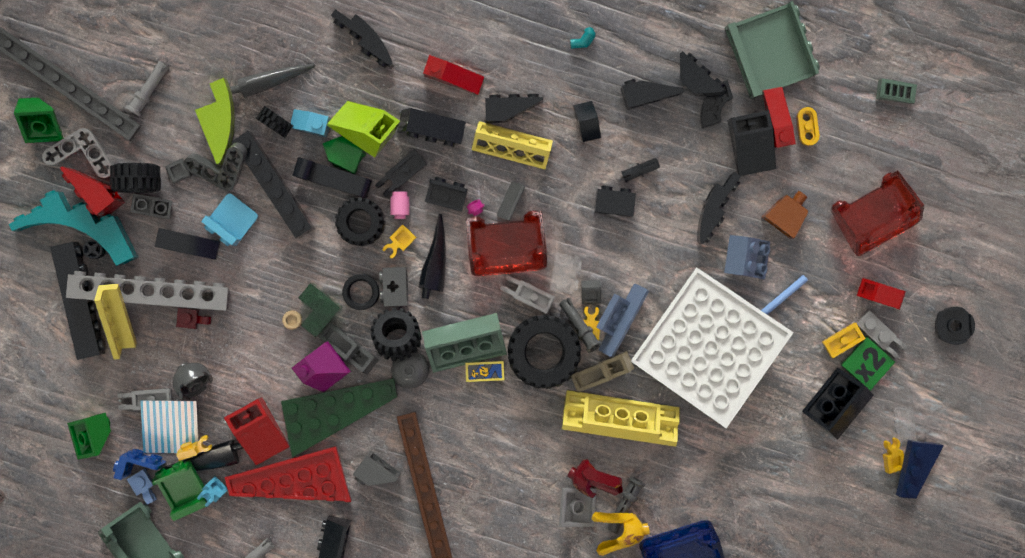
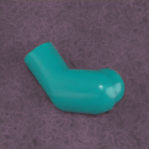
M588 27L584 30L585 33L581 38L570 39L571 49L587 48L590 46L596 36L594 29Z

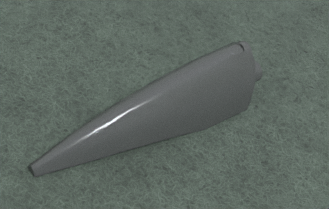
M306 64L284 67L237 79L238 85L230 87L232 94L242 92L244 98L258 94L314 68L315 65Z

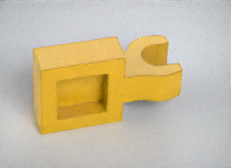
M208 435L202 436L197 442L182 444L176 454L178 460L181 461L196 456L200 452L211 450L212 444L208 446L203 444V441L208 440Z

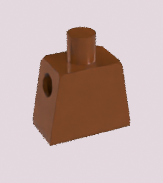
M800 191L793 198L785 195L761 218L789 239H794L808 214V210L802 206L808 197Z

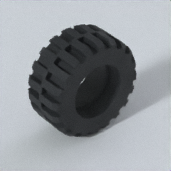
M550 315L532 316L517 326L509 339L507 352L511 369L528 386L530 385L538 389H552L551 387L561 386L578 369V364L581 360L579 338L574 329L558 317ZM543 333L556 337L562 346L560 361L553 368L546 370L532 366L526 356L528 342L534 336Z

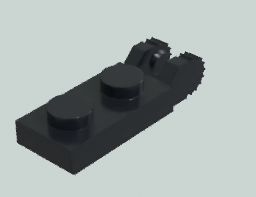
M414 149L391 168L375 186L381 188L389 179L392 181L393 185L383 193L386 198L397 188L399 189L427 163Z

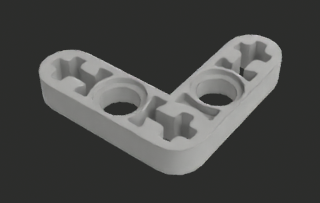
M86 128L77 130L46 149L42 154L45 164L57 166L83 151L96 174L104 179L110 178V166L113 165L95 134ZM83 133L89 134L87 139L89 143H92L93 145L89 146V144L86 141L81 140L83 138ZM67 142H71L74 146L73 150L69 153L64 150V145ZM94 148L100 151V156L97 159H93L90 155L91 150ZM61 152L64 155L62 156L58 154L54 157L55 161L49 160V158L51 157L50 153L57 154ZM102 162L104 166L109 167V169L107 170L108 174L102 173V165H96V163Z

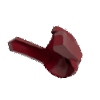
M588 459L582 460L577 469L572 467L567 477L572 479V484L577 490L591 498L597 495L590 490L591 486L614 496L623 491L622 478L595 470Z

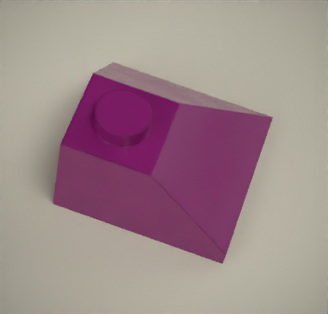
M328 341L292 367V370L303 384L321 392H325L351 372Z

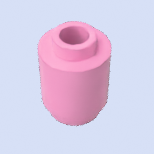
M392 192V197H390V215H394V219H406V215H410L408 192Z

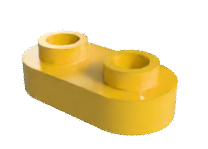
M805 107L799 110L796 116L798 135L803 145L811 146L816 144L820 137L818 118L813 108ZM804 114L809 116L808 121L803 119ZM806 133L811 135L810 140L806 139Z

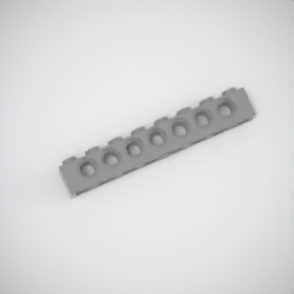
M74 271V275L68 274L66 298L95 300L98 286L111 282L112 284H119L124 303L227 311L229 288L225 287L224 283H213V286H205V282L194 281L193 285L186 284V280L174 279V283H167L165 278H154V281H146V277L134 276V280L126 279V275L114 274V278H107L105 273H94V276H86V272ZM90 280L93 282L94 288L88 292L85 290L84 285ZM127 284H132L134 287V292L130 295H127L124 291ZM151 285L154 288V293L148 297L145 295L144 289L146 286ZM167 287H171L174 290V295L171 298H166L164 295V290ZM186 289H192L194 292V296L190 300L184 298L183 293ZM207 290L213 292L214 296L211 301H205L203 298V293Z

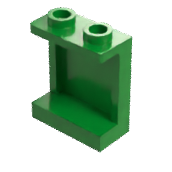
M190 460L185 462L179 461L167 470L163 468L155 473L152 484L158 485L171 508L170 517L173 521L206 507L207 500L205 498L197 499L198 495L202 492L201 489L204 487V484Z

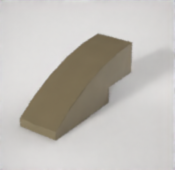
M625 351L615 355L613 358L610 357L573 373L571 378L577 392H581L629 373L634 369L628 352Z

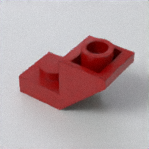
M862 278L857 296L900 310L906 291Z

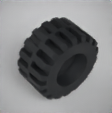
M151 163L113 164L110 166V190L120 193H153L160 191V166Z
M363 197L351 198L349 201H345L342 207H339L338 214L335 216V227H337L338 234L344 241L352 245L366 246L374 243L384 231L385 221L382 209L375 202ZM359 210L367 212L371 217V226L364 233L354 232L349 225L351 215Z
M392 308V311L387 309L383 315L381 313L377 315L378 319H374V326H371L370 330L372 333L370 334L380 356L383 355L384 359L387 360L391 358L392 361H396V359L403 361L405 356L407 358L412 357L411 353L415 354L418 351L417 347H420V340H422L419 324L415 316H412V313L409 311L405 312V309L402 308L397 311V308ZM402 329L406 331L405 335L398 340L386 338L393 330Z

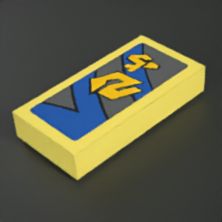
M504 361L465 363L466 382L504 380Z

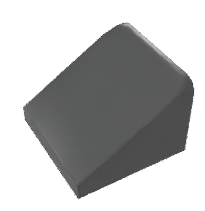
M600 280L581 281L582 304H601Z

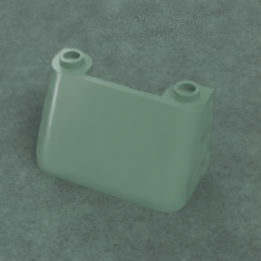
M139 502L98 531L99 536L115 558H184L179 550L175 551L170 548L151 521L150 513L152 511L146 503L142 504V502Z

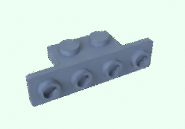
M634 284L626 299L616 294L613 295L596 327L607 333L602 345L599 347V351L612 358L615 356L649 290Z

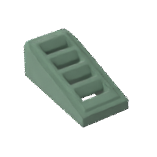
M890 79L878 80L876 99L914 104L917 85ZM886 85L889 86L888 95L885 94V93H886ZM893 86H896L895 96L892 95ZM900 87H903L902 97H899ZM907 88H911L910 99L906 98Z

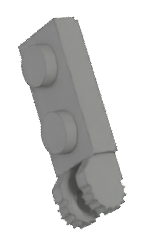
M506 275L505 279L517 284L518 287L514 292L510 288L501 285L500 290L548 314L555 296L522 280L519 281Z
M867 310L856 322L860 330L894 359H897L899 355L889 347L892 341L901 350L907 348L870 310Z
M172 388L118 393V398L121 399L132 397V404L118 405L119 410H141L140 400L173 401Z

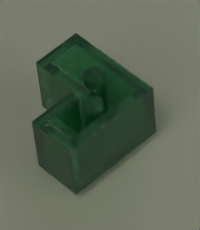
M310 283L298 297L313 310L301 326L314 337L320 336L327 325L343 308V306L314 283Z

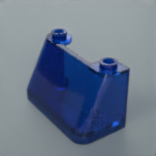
M707 520L648 537L639 544L642 558H724L719 537L712 523Z

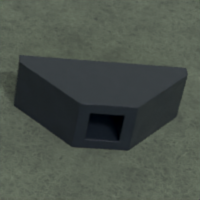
M683 51L680 53V81L697 97L725 95L727 93L724 89L725 84L718 78L714 80L709 75L712 72L704 65L699 67L695 63L697 59L690 52L687 55Z

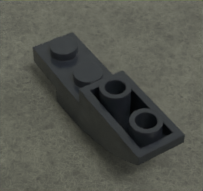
M336 9L333 11L331 17L334 19L333 23L341 29L347 28L350 30L349 34L357 40L361 38L358 44L362 48L360 51L369 58L371 55L378 59L376 62L384 68L387 66L391 69L393 68V62L384 43L362 18L355 14L350 20Z
M736 172L731 173L723 186L718 183L714 184L709 192L698 222L697 242L699 244L708 243L714 235L712 231L715 226L719 227L724 221L723 215L725 212L719 207L725 206L729 200L727 196L730 191L734 192L740 184L738 180L741 176Z

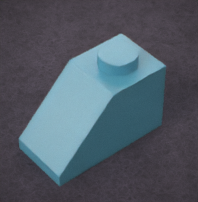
M294 109L291 124L294 125L292 129L327 138L329 131L327 123L331 118L309 111Z

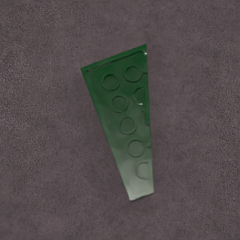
M391 378L281 401L292 458L397 398L395 380Z

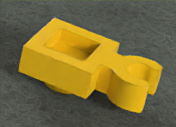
M402 224L390 236L393 242L385 245L382 250L385 252L388 248H392L393 254L390 255V258H394L399 248L404 251L417 237Z
M585 306L584 314L587 316V319L583 321L587 326L592 327L593 334L599 340L600 329L596 328L599 321L595 320L599 309L595 307L594 314H589L588 306Z
M895 437L892 438V445L886 440L883 443L884 448L887 449V453L883 454L885 472L888 474L900 471L904 460V452L899 449L900 441Z

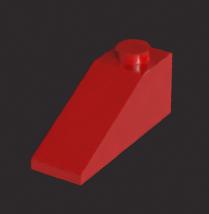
M429 55L423 71L424 77L476 95L479 94L484 80L482 75Z
M777 87L762 90L765 109L770 112L774 147L779 148L796 144L793 124L783 88Z

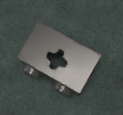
M407 267L382 268L383 272H379V281L383 283V291H380V302H384V306H407ZM392 281H395V284L399 286L395 289V292L389 289Z

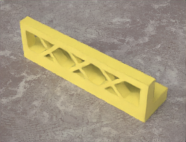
M479 121L472 150L546 169L553 141ZM478 139L486 141L488 146L477 145ZM503 145L507 150L504 152L499 151L496 146ZM522 150L526 155L522 157L517 156L514 151ZM541 155L545 158L543 162L536 161L533 156Z
M119 284L99 285L94 301L113 359H120L122 349L136 348L137 341Z

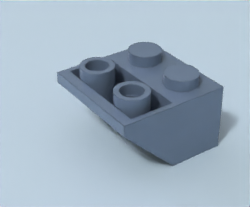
M730 235L724 273L765 279L768 255L770 253V241Z

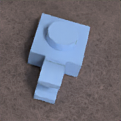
M146 469L127 479L136 496L142 493L147 505L157 500L151 490V487L154 485Z

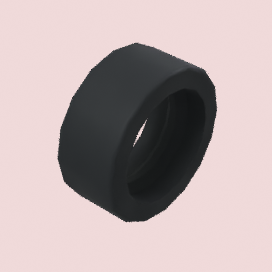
M356 274L350 277L344 283L342 289L345 303L355 310H366L373 307L380 295L377 282L366 274ZM357 281H365L372 288L371 299L366 303H357L350 296V288Z

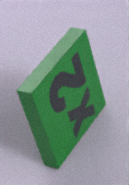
M865 336L866 339L856 346L841 363V366L871 391L893 366L895 361Z

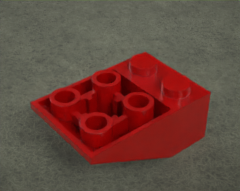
M60 167L63 172L62 177L67 183H71L75 187V194L80 199L83 198L87 203L86 208L91 214L106 216L125 203L118 192L110 190L109 185L75 169Z
M263 397L224 417L233 435L255 465L290 447Z

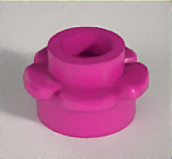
M480 199L475 200L466 206L468 209L467 213L476 216L483 212L482 208L485 204H482Z

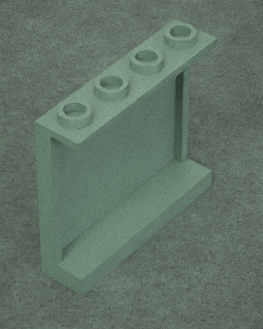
M793 1L743 21L730 23L725 27L750 99L763 95L762 90L777 87L783 88L819 74V63L812 55V44L810 41H807L805 35L806 27L804 23L800 22V11Z

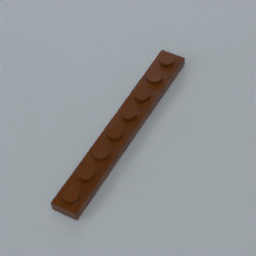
M416 411L397 416L432 558H453Z

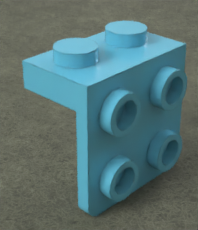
M229 193L211 216H205L201 222L205 224L204 228L211 234L217 233L220 236L219 240L225 245L237 246L258 219V214L233 194Z

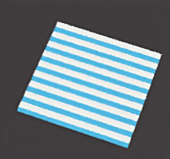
M140 400L144 453H177L182 444L198 441L197 401Z

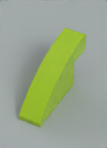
M225 78L209 83L216 102L195 110L215 162L220 166L223 165L227 150L232 144L235 124L232 93L229 83Z

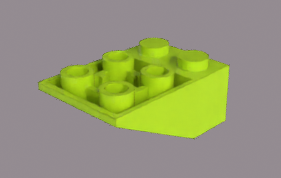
M347 101L327 123V126L375 158L395 134L400 120L385 110Z

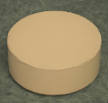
M294 310L286 312L282 318L283 325L290 330L299 328L302 324L301 314Z

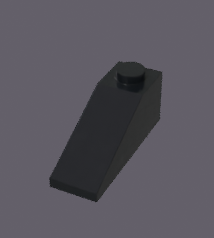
M635 79L624 82L625 85L621 87L627 110L684 93L683 88L642 80L636 82Z

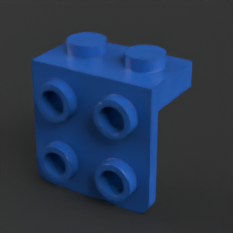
M132 449L120 455L119 461L115 462L113 472H115L114 478L122 480L132 473L134 464L159 470L165 466L166 461L162 460V457L159 455L151 454V456H148L142 450Z

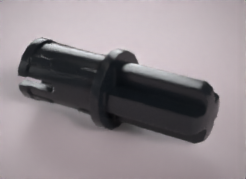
M653 158L641 164L636 163V166L621 171L625 182L639 176L644 177V174L659 169L660 165L658 160Z

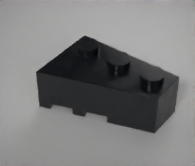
M408 108L401 110L397 132L407 134V137L416 139L422 137L427 142L436 143L440 141L444 142V146L455 147V145L462 143L466 122Z

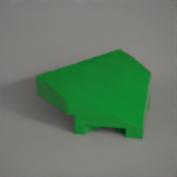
M343 136L322 143L328 161L334 167H339L349 171L351 174H356L358 165L362 158L366 156L364 150Z

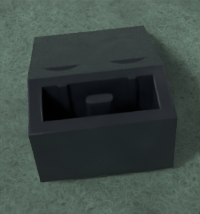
M769 110L733 117L727 120L738 174L744 176L776 169L774 135Z

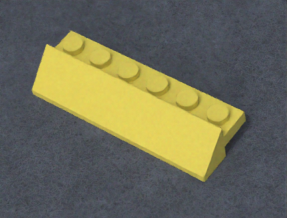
M567 390L562 416V429L676 447L680 407Z

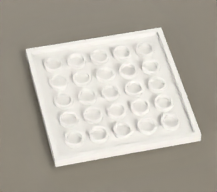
M696 267L631 362L727 429L794 332Z

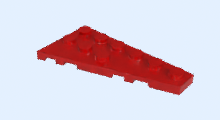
M337 446L225 477L229 496L352 502Z

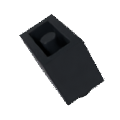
M601 186V189L596 190L594 213L633 217L636 193H631L632 189L620 188V191H614L613 187Z

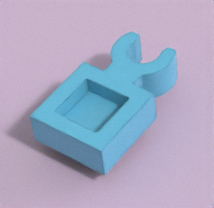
M214 476L201 489L202 492L198 495L197 499L205 498L207 500L205 506L208 507L213 501L216 503L228 489Z

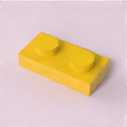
M853 322L823 340L822 344L830 357L835 358L866 338L857 323Z

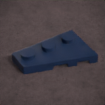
M908 440L896 492L897 496L901 498H917L944 445Z

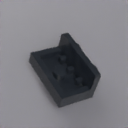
M435 177V180L430 179L425 202L462 212L468 189L464 188L465 184L454 182L451 185L446 183V179Z

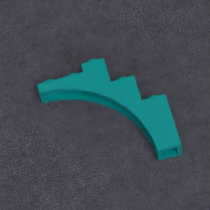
M52 190L46 193L45 197L40 199L43 207L37 206L31 209L32 213L26 216L24 214L19 215L13 219L14 222L9 224L11 230L17 232L43 224L70 226L96 240L109 253L116 266H122L138 258L118 216L108 214L100 218L101 222H99L97 216L88 211L86 203L80 202L72 206V210L63 192Z

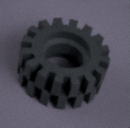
M266 106L262 108L256 117L258 121L284 138L294 126Z

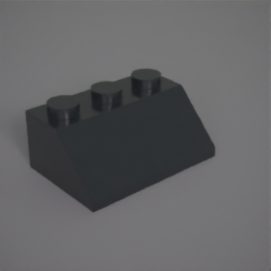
M837 367L802 412L838 440L874 395L866 386Z
M330 515L327 521L323 520L321 531L324 532L323 539H319L317 550L320 551L319 558H344L352 520Z

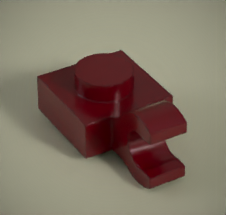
M178 308L176 327L197 329V324H211L212 317L199 316V310Z

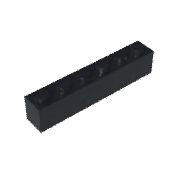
M246 131L232 141L233 144L238 142L246 147V164L294 237L300 239L315 228L253 133Z
M69 242L50 247L77 360L105 354L106 343L101 338L100 331L102 326L96 317L97 307L95 301L66 298L68 274L74 275V271L86 272V276L88 275L87 265L84 264L82 258L84 256L82 246L79 245V242ZM87 281L84 288L89 292L93 288L91 283Z

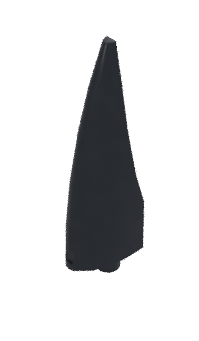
M442 214L438 215L432 244L421 270L418 288L423 289L421 298L429 299L430 290L443 292L446 244Z
M234 440L216 444L211 450L201 452L196 456L183 460V462L190 460L196 471L232 466L239 463L237 451L244 448L239 442L234 443ZM174 464L162 467L161 469L165 468L167 470L171 468Z

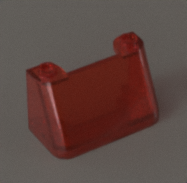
M898 170L894 173L886 174L882 178L883 181L879 188L849 204L847 201L840 200L831 207L832 215L856 256H861L912 228L923 218V202Z
M529 211L524 215L522 221L485 224V220L478 216L465 219L472 275L487 276L542 270L547 267V247L542 211Z

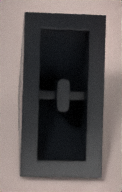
M589 101L573 105L582 143L601 138L599 120L593 102Z

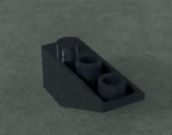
M497 94L489 95V98H485L486 123H506L542 103L543 97H539V94H528V97L510 94L508 98H501V95Z

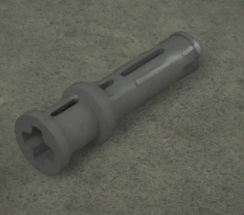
M569 298L561 301L559 306L576 329L579 340H582L587 347L586 351L591 353L597 350L602 345V342L597 340L593 334L592 327L585 324Z
M630 476V482L626 490L622 491L623 498L615 513H621V511L622 513H628L632 503L638 500L637 496L641 488L646 484ZM609 523L607 529L617 534L622 523Z

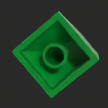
M38 97L18 99L14 115L25 143L56 142L64 139L54 108Z
M106 412L67 423L77 459L98 456L111 432L110 420Z

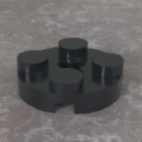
M948 307L937 314L935 331L941 341L947 344L960 345L967 342L970 336L973 335L975 321L973 316L964 308ZM954 320L959 324L956 331H953V328L950 326Z

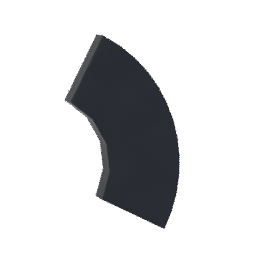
M728 80L723 81L725 84L724 89L727 92L725 95L706 96L700 113L702 129L721 123L720 114L722 107L726 102L733 99Z

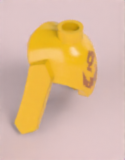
M595 512L591 518L594 522L624 523V532L619 538L603 541L598 545L596 551L600 556L634 546L645 535L650 534L648 524H642L636 514Z

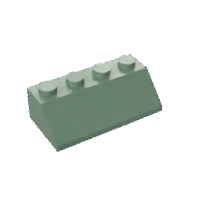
M497 313L422 331L425 349L433 373L463 366L465 363L479 362L507 355Z

